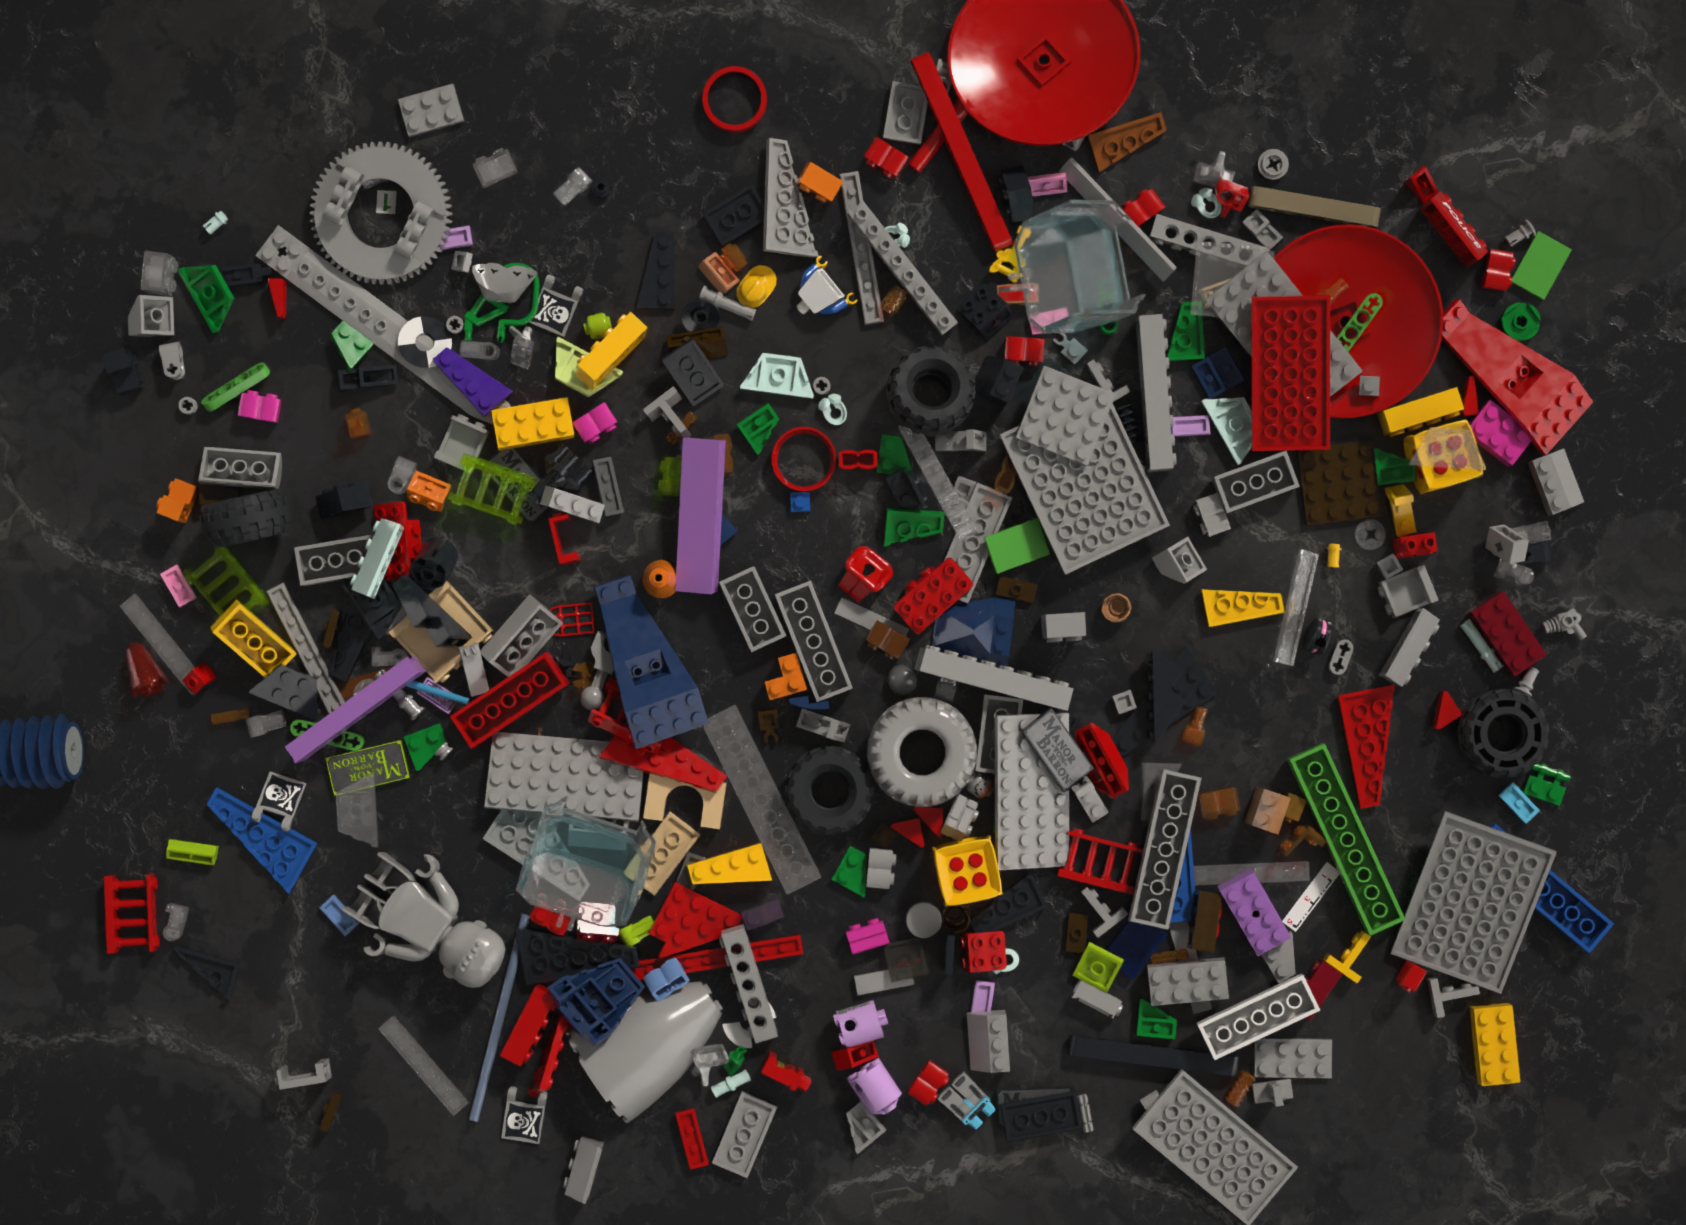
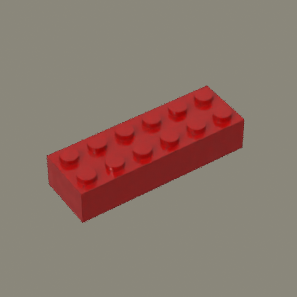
M545 652L450 717L472 749L570 683L551 654Z

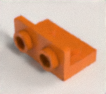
M416 471L407 488L406 498L413 503L425 505L430 510L441 512L451 490V485Z

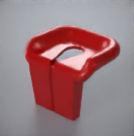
M860 546L848 557L845 563L847 572L838 586L859 603L870 591L878 592L884 588L893 576V569L886 560L871 548ZM866 564L874 568V572L868 576L862 574Z

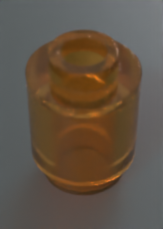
M729 243L721 249L723 253L720 256L731 270L734 269L735 272H738L748 264L747 258L736 244L731 245Z
M894 285L893 289L890 288L881 302V305H883L882 310L890 315L892 313L897 314L905 302L908 293Z

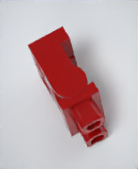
M1435 532L1404 536L1392 540L1394 554L1397 559L1413 557L1414 555L1433 554V552L1437 551Z
M769 1051L761 1067V1073L784 1085L790 1086V1089L793 1091L799 1088L807 1092L812 1082L810 1077L804 1075L802 1068L798 1067L796 1069L791 1064L785 1065L777 1060V1054Z

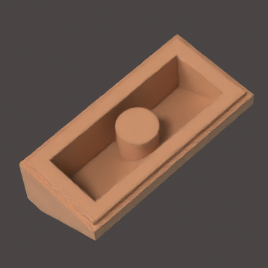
M716 252L704 259L698 266L717 291L723 295L740 282Z

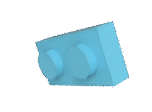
M1513 782L1498 795L1525 824L1540 811Z

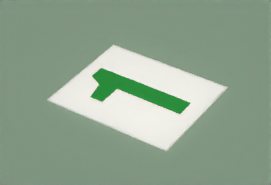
M377 191L376 213L395 214L397 191Z

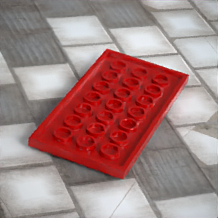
M1330 295L1251 296L1252 451L1330 450Z

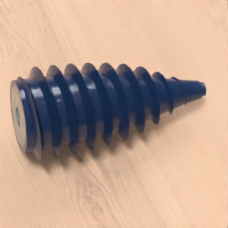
M59 714L55 722L50 715H45L41 723L36 716H31L27 724L23 718L18 717L13 727L8 719L2 721L0 725V786L8 784L10 787L17 788L22 785L29 789L36 785L44 789L50 785L52 788L58 789L63 786L65 781L70 782L80 776L84 760V745L82 733L77 723L69 722L64 714Z

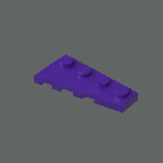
M448 347L432 359L434 364L483 417L513 393L509 388Z

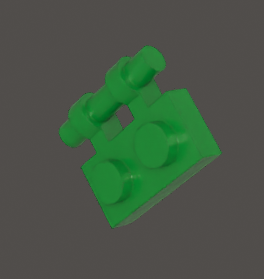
M1543 763L1536 764L1531 770L1537 771L1536 777L1528 775L1522 792L1560 806L1566 788L1559 784L1561 780L1569 782L1570 775L1560 769H1551ZM1544 775L1554 777L1552 783L1543 780Z

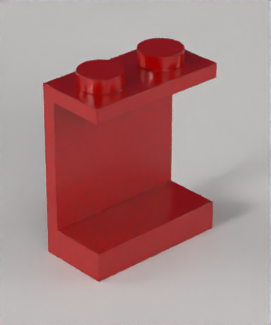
M564 512L552 514L553 518H549L559 564L566 565L581 561L580 553L578 552L564 555L557 523L572 520L571 516Z

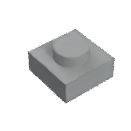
M455 251L451 270L469 272L473 254Z
M1360 376L1359 395L1379 396L1380 377Z
M1394 553L1376 563L1385 580L1403 570Z
M1131 690L1112 696L1118 714L1137 708Z

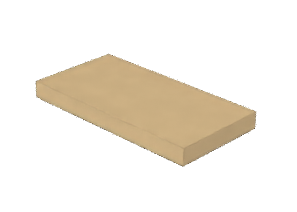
M669 812L625 870L624 874L655 896L701 834L672 812Z

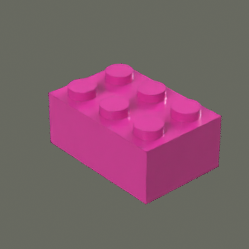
M1488 400L1479 409V413L1472 418L1469 425L1477 444L1507 467L1512 466L1531 442V439L1511 415L1493 401Z

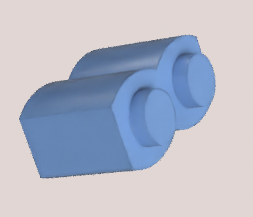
M677 958L667 960L660 968L650 971L644 977V981L653 997L660 1001L668 997L674 990L685 986L689 982V978Z

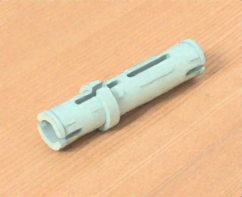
M1470 619L1460 625L1481 654L1480 658L1486 661L1493 673L1504 666L1494 654V649L1488 646Z

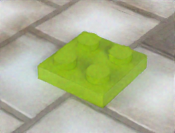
M1089 942L1073 976L1107 993L1124 959Z

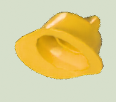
M763 265L753 267L737 288V297L740 303L750 308L758 307L764 303L776 286L777 278L774 271Z

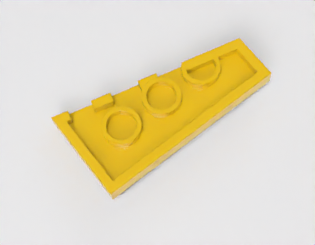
M1201 589L1208 627L1284 613L1280 593Z

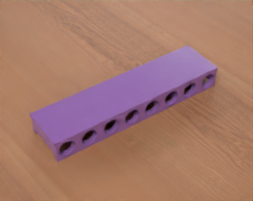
M683 437L675 591L702 594L718 592L726 440Z
M415 656L410 659L406 657L285 746L286 750L292 756L295 763L305 761L427 670L423 668Z

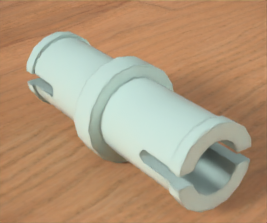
M745 1069L732 1077H726V1080L711 1086V1089L717 1098L730 1090H736V1087L751 1081Z

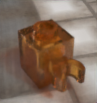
M361 408L350 410V414L345 415L351 438L354 439L372 434L366 411H361Z

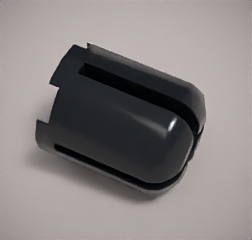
M433 537L424 542L409 568V575L412 574L420 588L432 591L433 588L443 587L458 559L457 549L449 540L445 541L440 551L438 549L442 544V537Z

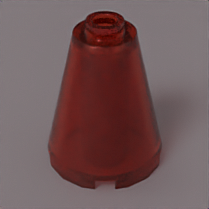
M138 642L128 645L125 655L132 696L138 698L137 695L142 694L143 697H147L163 690L165 683L168 686L169 680L145 646Z

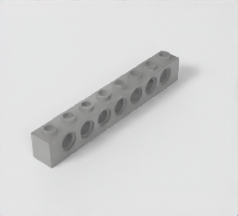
M862 201L848 212V217L938 333L942 336L958 322L865 202Z

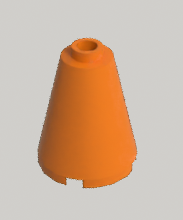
M657 560L650 563L642 576L645 590L656 598L672 596L676 592V566L665 560ZM659 574L662 575L660 582L656 581V577Z

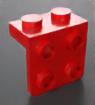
M1003 931L961 933L959 947L962 949L960 965L963 971L973 973L1006 969L1005 934Z

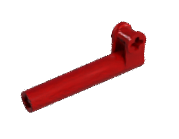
M958 98L953 107L961 123L966 115L970 114ZM938 125L908 163L918 173L922 171L945 142Z

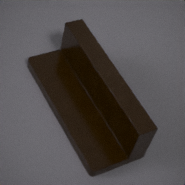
M723 326L667 336L669 353L693 337L707 359L728 356Z
M1194 891L1187 948L1209 952L1215 951L1222 899L1221 894Z

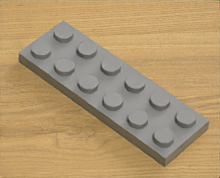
M977 483L945 558V560L949 557L952 558L973 582V587L958 599L965 603L969 602L989 555L983 537L999 531L1013 498L980 483Z

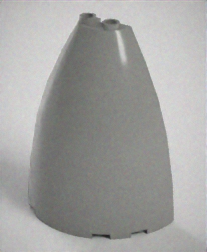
M702 982L687 983L660 1001L653 997L649 989L643 990L613 1033L597 1046L582 1040L569 1024L566 1035L571 1036L569 1043L575 1053L579 1052V1061L605 1101L613 1103L611 1105L613 1111L619 1117L624 1116L622 1118L624 1122L629 1123L670 1089L694 1062L692 1058L699 1055L710 1038L722 1015L721 1010L723 1008L718 1000L713 1001L710 996L712 991L707 984L703 985Z

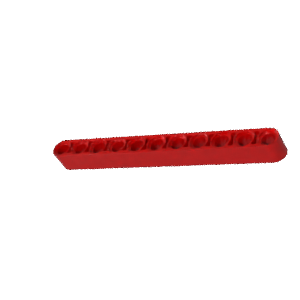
M926 52L910 59L913 70L994 252L1013 245L1007 227L930 53Z

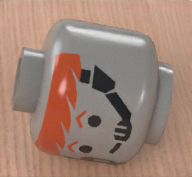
M974 771L966 785V789L979 799L985 796L989 797L994 791V780L985 772Z

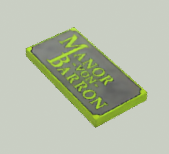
M401 740L326 758L334 795L410 778Z

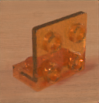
M1300 824L1293 831L1294 836L1290 840L1286 839L1280 845L1281 850L1279 853L1287 857L1303 839L1313 846L1318 845L1320 847H1323L1327 841L1311 826L1307 824L1302 826Z

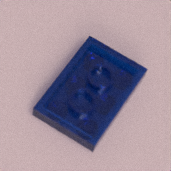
M1128 921L1106 951L1124 959L1120 970L1133 980L1168 934L1159 927L1145 924L1139 925V923Z

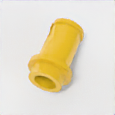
M1328 544V548L1326 547L1328 549L1327 567H1339V553L1342 548H1340V544Z

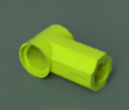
M651 915L619 930L618 935L624 945L633 946L649 935L648 932L654 922Z

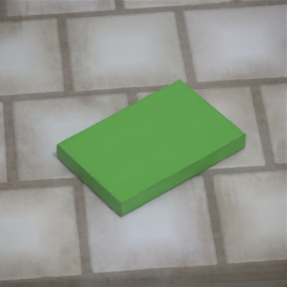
M1538 231L1513 274L1512 283L1544 300L1572 249Z
M1038 518L983 537L996 574L1050 554Z

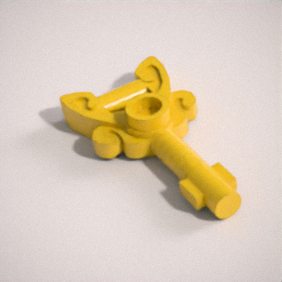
M1024 222L1022 226H1019L1018 236L1012 249L997 252L998 260L991 265L989 273L1000 272L1009 276L1011 282L1016 284L1019 268L1022 269L1025 265L1018 251L1025 237L1027 238L1030 233V224ZM1008 262L1014 267V269H1009L1001 265V263Z

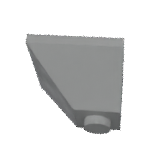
M138 295L128 316L129 336H173V297Z
M1189 537L1152 557L1155 566L1162 575L1183 584L1207 570Z

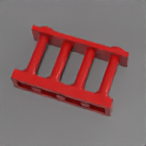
M609 677L603 691L607 697L599 711L592 709L588 722L592 723L595 727H600L633 743L629 727L623 723L625 720L623 707L616 720L606 715L614 699L621 701L617 681ZM658 741L642 748L648 752L658 754L662 742Z
M1076 828L1068 831L1067 835H1071L1072 840L1066 865H1063V868L1058 867L1057 876L1133 894L1134 887L1130 885L1129 878L1136 852L1143 853V849L1139 848L1140 844L1128 842V845L1085 835L1083 834L1084 830ZM1083 838L1091 840L1085 868L1079 873L1074 871L1073 864L1079 840ZM1098 843L1110 845L1103 875L1101 874L1099 878L1093 876L1092 868ZM1117 847L1128 850L1122 878L1119 879V882L1111 881L1112 877H1110Z
M154 873L147 874L146 880L119 881L116 879V875L104 876L107 954L119 952L121 946L149 945V952L156 951L157 947L160 946V937L157 935L155 902V889L158 887V880L155 878ZM125 888H147V899L119 900L117 898V891ZM148 907V918L120 920L117 910L120 908ZM148 926L149 938L121 939V937H118V929L121 927Z

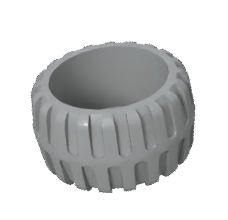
M915 697L894 704L878 718L868 739L867 759L874 780L888 796L909 806L930 807L952 799L966 786L976 765L977 745L970 724L956 708L935 698ZM916 730H929L936 733L942 739L945 746V759L942 766L928 775H916L909 772L903 766L900 759V746L903 739L909 733Z

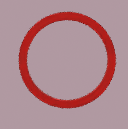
M730 66L720 69L708 79L703 90L702 100L705 113L712 124L723 131L731 133L747 131L758 124L765 113L767 95L764 84L754 72L747 68ZM729 72H740L750 76L757 83L761 92V105L758 112L751 120L739 125H730L718 120L711 112L708 104V93L711 85L718 77Z
M798 427L787 431L778 439L772 452V466L775 475L783 485L794 491L810 492L821 488L829 481L835 470L836 453L832 442L825 434L814 428ZM801 433L812 434L820 438L828 447L831 456L830 468L826 476L820 482L806 487L788 482L780 473L777 463L778 452L782 444L791 436Z

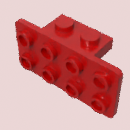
M404 501L377 504L374 506L375 523L376 521L380 522L381 518L404 527L384 579L385 581L400 579L404 574L411 577L412 574L409 575L411 559H415L422 547L420 520H407L406 503Z
M950 557L937 568L933 566L930 568L926 567L916 581L911 580L905 586L904 593L906 595L894 604L895 611L916 634L921 633L973 587V582Z

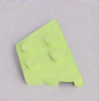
M557 337L555 379L590 397L622 376L623 371L615 367L592 391L576 376L577 361L582 355L585 354L587 356L589 353Z

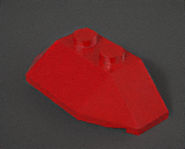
M1093 723L1076 730L1074 741L1094 768L1086 776L1092 782L1095 789L1112 799L1129 791L1128 768L1110 735Z

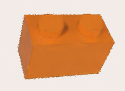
M808 162L796 183L800 185L799 189L806 193H814L817 200L825 203L826 201H833L843 181L812 162Z

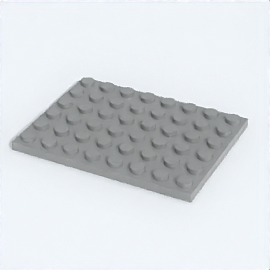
M1113 403L1088 466L1015 438L1020 425L999 435L1064 574H1068L1170 526Z
M1444 811L1404 915L1405 920L1401 923L1391 949V954L1501 994L1557 852Z

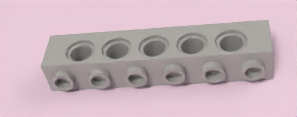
M1159 214L1154 218L1149 239L1154 244L1163 246V243L1171 245L1170 248L1176 251L1184 249L1189 251L1188 254L1196 257L1200 255L1207 256L1209 261L1218 262L1220 260L1226 262L1225 265L1236 268V266L1245 268L1267 250L1266 247ZM1166 230H1173L1175 237L1168 238L1165 234ZM1185 235L1193 237L1194 241L1192 244H1187L1184 241ZM1205 240L1211 242L1212 248L1209 250L1204 249L1202 242ZM1222 246H1227L1230 249L1229 255L1221 253L1220 249ZM1239 252H1246L1248 260L1242 261L1239 258Z
M744 924L722 930V937H719L722 948H726L728 954L725 955L727 966H731L733 973H730L733 984H737L739 991H736L739 1003L743 1002L745 1008L742 1009L744 1020L749 1021L750 1027H747L750 1038H754L755 1043L778 1037L777 1028ZM734 944H739L742 949L739 952H734L731 947ZM744 962L747 964V968L740 970L737 968V964ZM749 980L753 983V986L745 988L742 984L744 981ZM755 998L759 1003L756 1006H751L748 1001ZM760 1016L764 1018V1022L757 1024L754 1022V1019Z

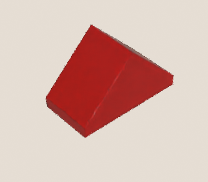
M1426 166L1420 168L1405 181L1407 186L1423 204L1439 192Z
M1440 691L1433 729H1441L1462 715L1447 691Z
M914 807L913 810L940 838L942 836L943 807Z
M919 817L893 822L890 825L891 828L921 848L924 847Z

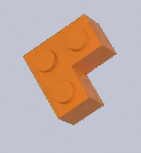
M175 478L169 484L168 496L163 495V498H159L156 505L158 509L156 513L175 521L186 523L199 493L198 487Z
M797 653L778 658L783 677L765 682L769 699L773 700L807 690Z

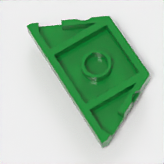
M207 265L178 268L177 271L212 333L219 332L234 300V296L217 266Z

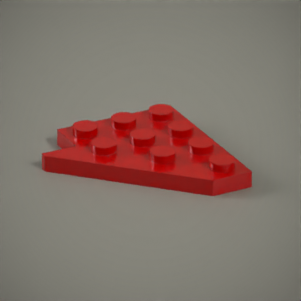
M674 881L648 933L664 941L658 954L659 958H663L719 939V937H722V930L738 926L743 915Z

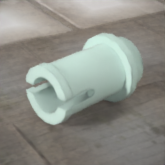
M222 211L215 212V216L203 224V227L206 228L209 234H212L222 224H227L228 218Z

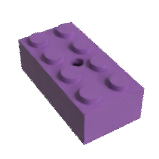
M1251 867L1218 885L1221 894L1257 956L1292 938Z

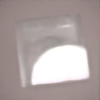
M144 251L141 290L153 295L172 296V292H175L176 281L174 280V273H177L178 269L176 258L168 253Z

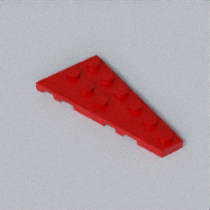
M1395 685L1337 695L1360 809L1380 805Z
M615 735L599 756V759L611 760L616 762V764H624L656 776L671 778L680 783H688L713 793H717L727 779V775L671 737L661 740L660 750L658 754L646 751L642 747L636 749L632 742Z
M557 1011L553 1019L554 1024H556L555 1028L549 1031L539 1058L541 1067H538L536 1072H534L533 1079L535 1084L533 1089H528L527 1095L535 1097L551 1088L553 1078H551L552 1071H555L558 1065L556 1057L558 1052H561L564 1041H562L563 1033L566 1034L569 1023L559 1011Z

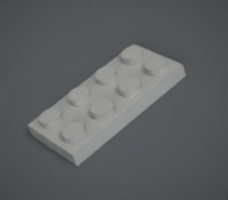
M1261 1038L1254 1042V1077L1332 1078V1039Z
M742 1091L712 1163L748 1178L777 1105Z

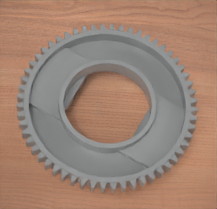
M371 142L370 148L366 143H363V149L358 145L355 146V152L349 148L348 155L342 152V159L335 157L337 163H329L331 169L324 168L327 175L320 174L323 181H316L320 188L313 189L317 196H311L316 203L310 204L311 207L315 208L314 211L310 212L311 215H314L310 222L315 223V226L311 229L317 230L314 238H320L317 245H323L321 252H328L325 256L327 259L332 257L331 264L338 263L336 269L344 268L343 274H347L350 271V277L353 278L357 275L358 281H361L364 277L365 283H368L371 279L372 284H376L379 279L380 285H384L385 279L388 284H392L393 279L396 283H399L400 277L403 281H407V274L410 278H414L413 272L421 274L420 267L424 270L427 269L425 263L433 264L431 257L437 259L438 256L435 252L442 253L439 246L446 245L442 239L449 238L445 231H451V228L446 225L452 223V220L447 219V217L453 215V213L447 211L452 205L446 204L451 199V197L445 196L449 190L442 189L446 183L439 182L442 176H435L436 168L430 170L431 162L425 164V157L419 159L420 154L418 152L412 156L413 150L409 149L406 152V147L403 145L398 149V144L396 143L391 148L390 142H387L385 147L382 142H379L376 147L375 143ZM375 179H388L398 183L407 191L414 206L397 244L385 248H375L363 243L353 233L348 221L349 209L360 186Z

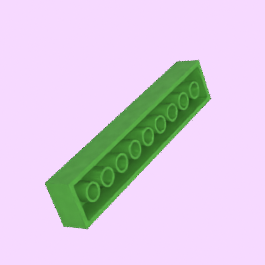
M1324 743L1318 744L1288 758L1289 766L1305 800H1307L1306 803L1365 932L1371 936L1404 921L1405 917Z

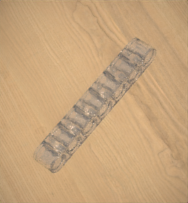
M898 426L903 439L959 540L962 541L977 533L974 523L925 435L921 433L917 435L912 433L907 427Z

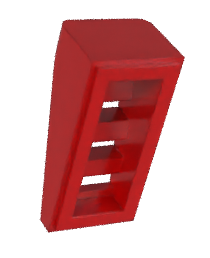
M268 278L277 317L285 319L286 281L282 278Z
M1474 376L1466 378L1462 399L1464 409L1460 411V417L1475 416L1479 413Z

